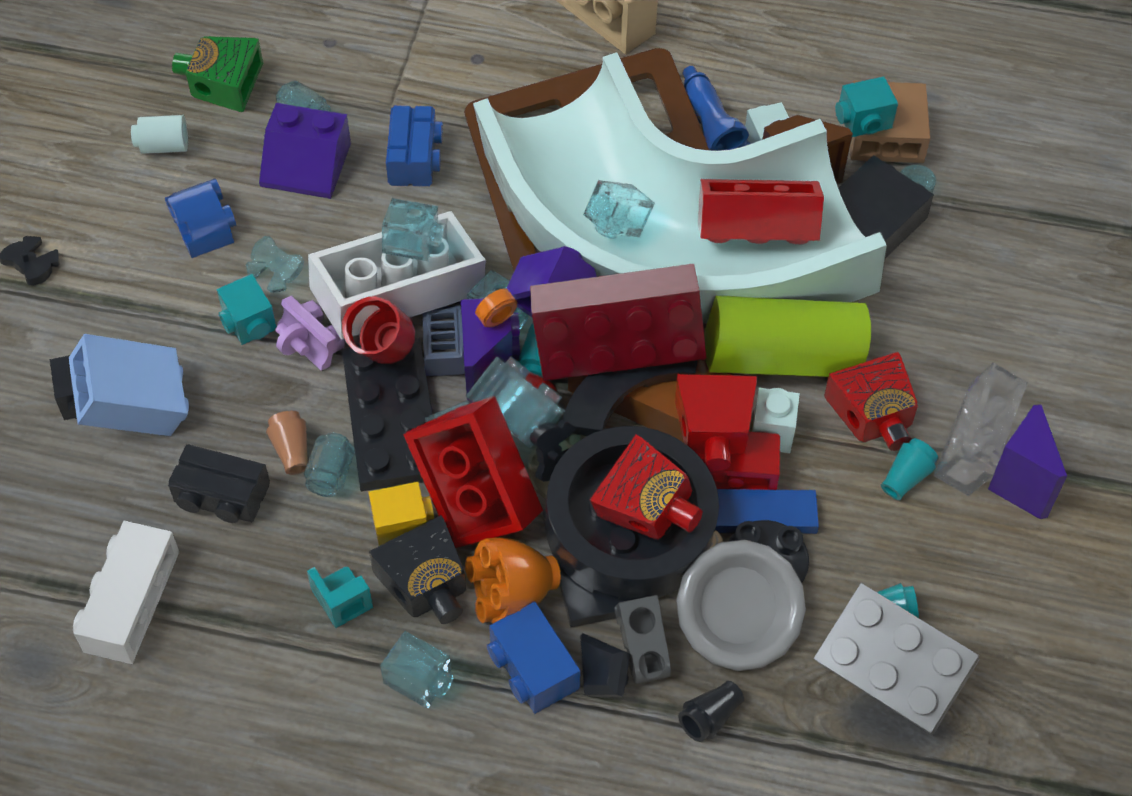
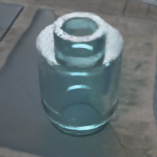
M297 80L284 84L277 92V103L331 112V107L323 96Z
M328 433L316 438L304 472V477L306 478L305 486L312 493L319 496L332 497L337 494L339 489L344 487L355 454L354 447L345 436L338 433Z

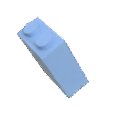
M83 334L69 356L78 425L171 436L181 421L186 419L189 411V402L184 397L182 385L183 368L179 365L176 348Z

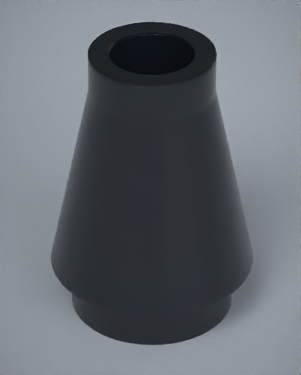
M726 681L721 686L686 701L683 704V710L678 715L680 725L686 734L697 742L713 739L735 709L744 702V695L734 682Z

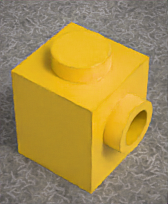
M419 482L368 491L379 546L434 519L430 496L422 497Z

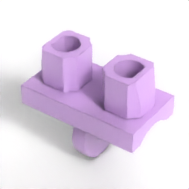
M292 296L282 299L281 305L284 308V313L275 329L280 335L276 342L278 350L283 355H291L295 352H298L301 356L305 355L321 371L330 367L333 353L344 348L345 339H340L332 325L327 327L322 325L324 314L321 307L313 300L300 304Z

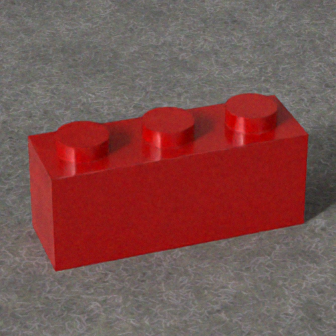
M700 179L698 211L700 238L714 243H725L730 239H745L755 244L767 243L769 240H786L791 244L820 241L824 194L819 181Z

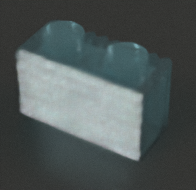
M510 356L507 361L496 357L467 393L466 397L472 402H477L495 396L510 432L527 447L535 449L536 447L530 441V434L541 424H555L559 420L560 416L565 412V409L558 404L562 396L544 382H542L539 388L526 378L530 371Z

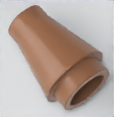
M284 411L270 417L266 433L284 465L286 474L295 475L308 470L310 465L307 454L306 421L300 417L297 411Z

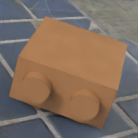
M888 82L898 102L893 128L870 135L865 134L852 137L850 158L851 160L868 161L874 155L884 162L924 163L930 142L926 84Z

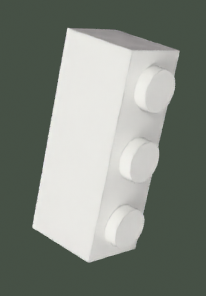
M123 521L118 534L111 537L107 546L106 562L102 571L95 573L90 585V598L85 609H81L77 613L73 624V633L83 653L133 664L179 554V549L171 531Z

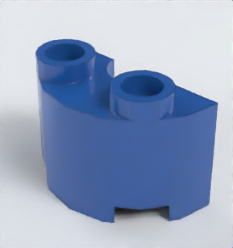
M215 178L165 197L166 206L179 228L191 258L234 243L230 228L236 226V221L228 204L221 206L220 200L223 199V195Z

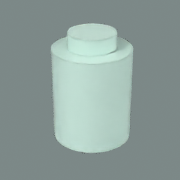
M185 116L138 117L137 125L131 126L133 146L139 147L141 154L187 152L188 132Z

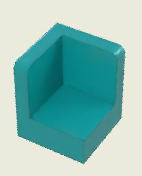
M315 567L307 571L311 590L335 629L373 608L370 588L363 577L360 575L356 578L349 567H343L323 579Z

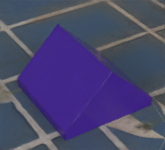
M1039 404L1032 406L1006 444L988 490L1033 516L1044 519L1048 518L1067 478V473L1043 407Z

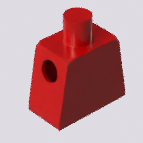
M677 374L675 404L683 441L695 453L705 454V464L709 470H726L731 465L730 454H742L745 452L757 376Z

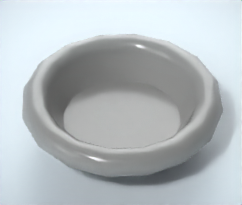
M748 540L721 542L699 555L684 573L676 599L679 624L691 647L713 665L735 671L763 668L784 656L800 635L806 612L803 585L790 562L770 546Z

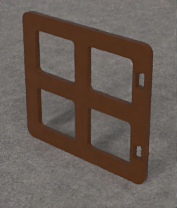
M655 48L620 58L631 83L647 78L653 80L672 127V131L665 135L685 146L709 150L671 53L663 48ZM602 64L470 102L465 108L466 121L513 271H515L521 257L535 254L536 251L533 243L518 224L513 212L508 211L484 153L473 103L488 98L494 110L509 117H515L553 105H558L562 108L579 98L590 88L597 79Z

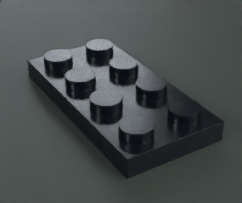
M415 338L411 351L404 359L393 364H381L370 360L366 356L356 353L351 347L342 348L360 491L382 489L414 482L423 483L424 481L403 435L407 431L433 420L420 338Z

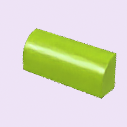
M715 296L704 332L707 358L705 362L709 372L829 377L830 373L866 362L871 342L869 310L866 303Z

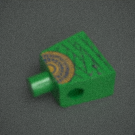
M204 36L200 38L193 55L177 52L172 61L173 73L187 77L190 93L194 98L238 112H244L263 66L259 39L246 37Z

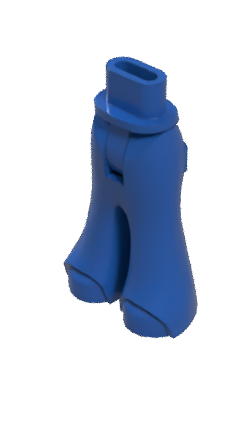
M694 66L686 67L682 72L685 78L684 87L698 122L703 126V133L709 151L731 150L751 144L747 140L749 133L746 127L737 118H733L725 112L722 102L706 74L697 72Z

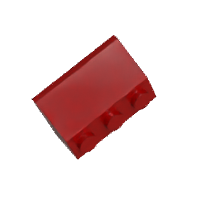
M495 396L458 407L403 434L438 516L442 515L455 548L477 543L487 538H495L521 531L543 511Z

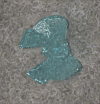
M264 236L255 243L250 256L252 261L246 263L247 274H253L255 279L267 268L275 272L267 287L269 292L274 293L285 291L287 289L286 283H290L298 277L303 269L304 259L300 255H288L277 247L275 241L270 236Z

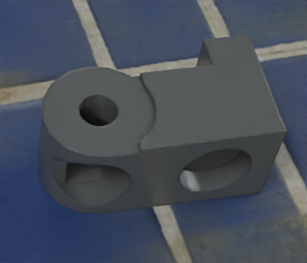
M658 595L618 603L614 610L617 624L620 626L624 649L630 653L629 668L634 683L640 684L670 677V660Z

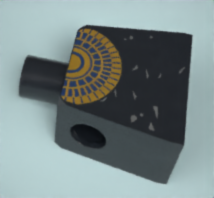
M442 515L369 551L373 573L412 617H419L433 610L441 624H448L462 614L463 609L456 597L466 591L465 572Z

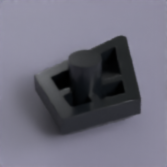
M582 633L580 635L584 695L591 698L623 697L625 687L629 681L627 672L630 653Z

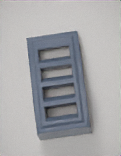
M445 306L423 313V345L426 376L465 374L461 306ZM454 318V320L431 322V319ZM455 328V331L432 332V329ZM455 338V341L432 342V340ZM456 349L454 352H432V350Z

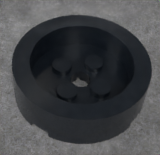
M621 426L604 429L592 433L575 443L566 451L555 466L547 490L545 513L547 541L553 556L562 570L573 581L593 593L596 590L604 594L616 596L619 601H630L658 595L659 598L679 589L682 577L699 555L710 549L719 514L718 492L713 476L706 464L695 451L679 439L667 433L646 427ZM636 434L688 476L692 493L687 501L703 510L702 517L692 532H687L671 523L660 539H654L597 516L590 499Z

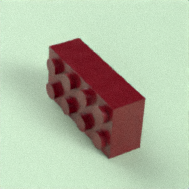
M694 264L530 286L532 318L543 381L707 359L700 291Z

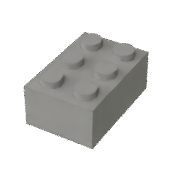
M862 583L813 658L828 670L932 736L980 661L978 654Z

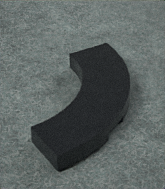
M698 360L587 375L570 398L563 420L576 428L572 433L576 435L589 436L592 433L604 430L612 413L624 401L626 395L641 386L648 387L662 382L677 381V374L696 375Z

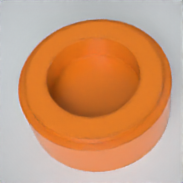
M499 289L489 294L480 302L475 314L485 327H495L506 321L515 312L517 300L508 289Z

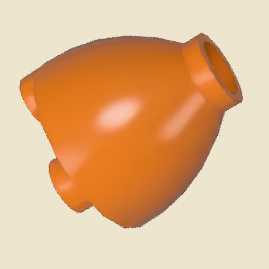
M487 538L481 540L475 549L474 556L467 557L465 562L466 576L470 582H474L477 597L475 611L481 623H495L508 615L520 611L534 601L538 605L549 590L557 589L560 584V568L554 556H543L539 551L513 539Z

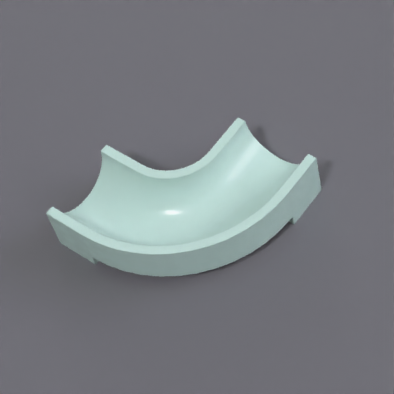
M617 52L603 57L601 71L585 93L570 104L551 113L529 118H515L505 116L494 110L488 98L473 103L484 153L508 211L513 212L518 224L540 252L563 246L573 248L581 253L582 259L595 268L597 277L694 264L700 291L703 324L708 322L715 296L854 302L880 292L887 245L880 232L865 237L852 220L834 178L827 147V130L821 119L736 149L709 151L691 148L670 139L654 126L648 118ZM700 179L819 181L824 194L820 241L791 244L786 240H769L767 243L755 244L745 239H730L725 243H714L707 239H701L698 227Z

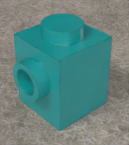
M883 76L842 85L840 100L836 103L835 111L839 123L844 124L845 127L851 130L853 133L852 137L892 129L898 102Z
M253 274L216 289L222 309L221 312H218L221 323L228 334L235 333L241 345L252 340L261 339L268 333L275 331L277 326L272 305Z

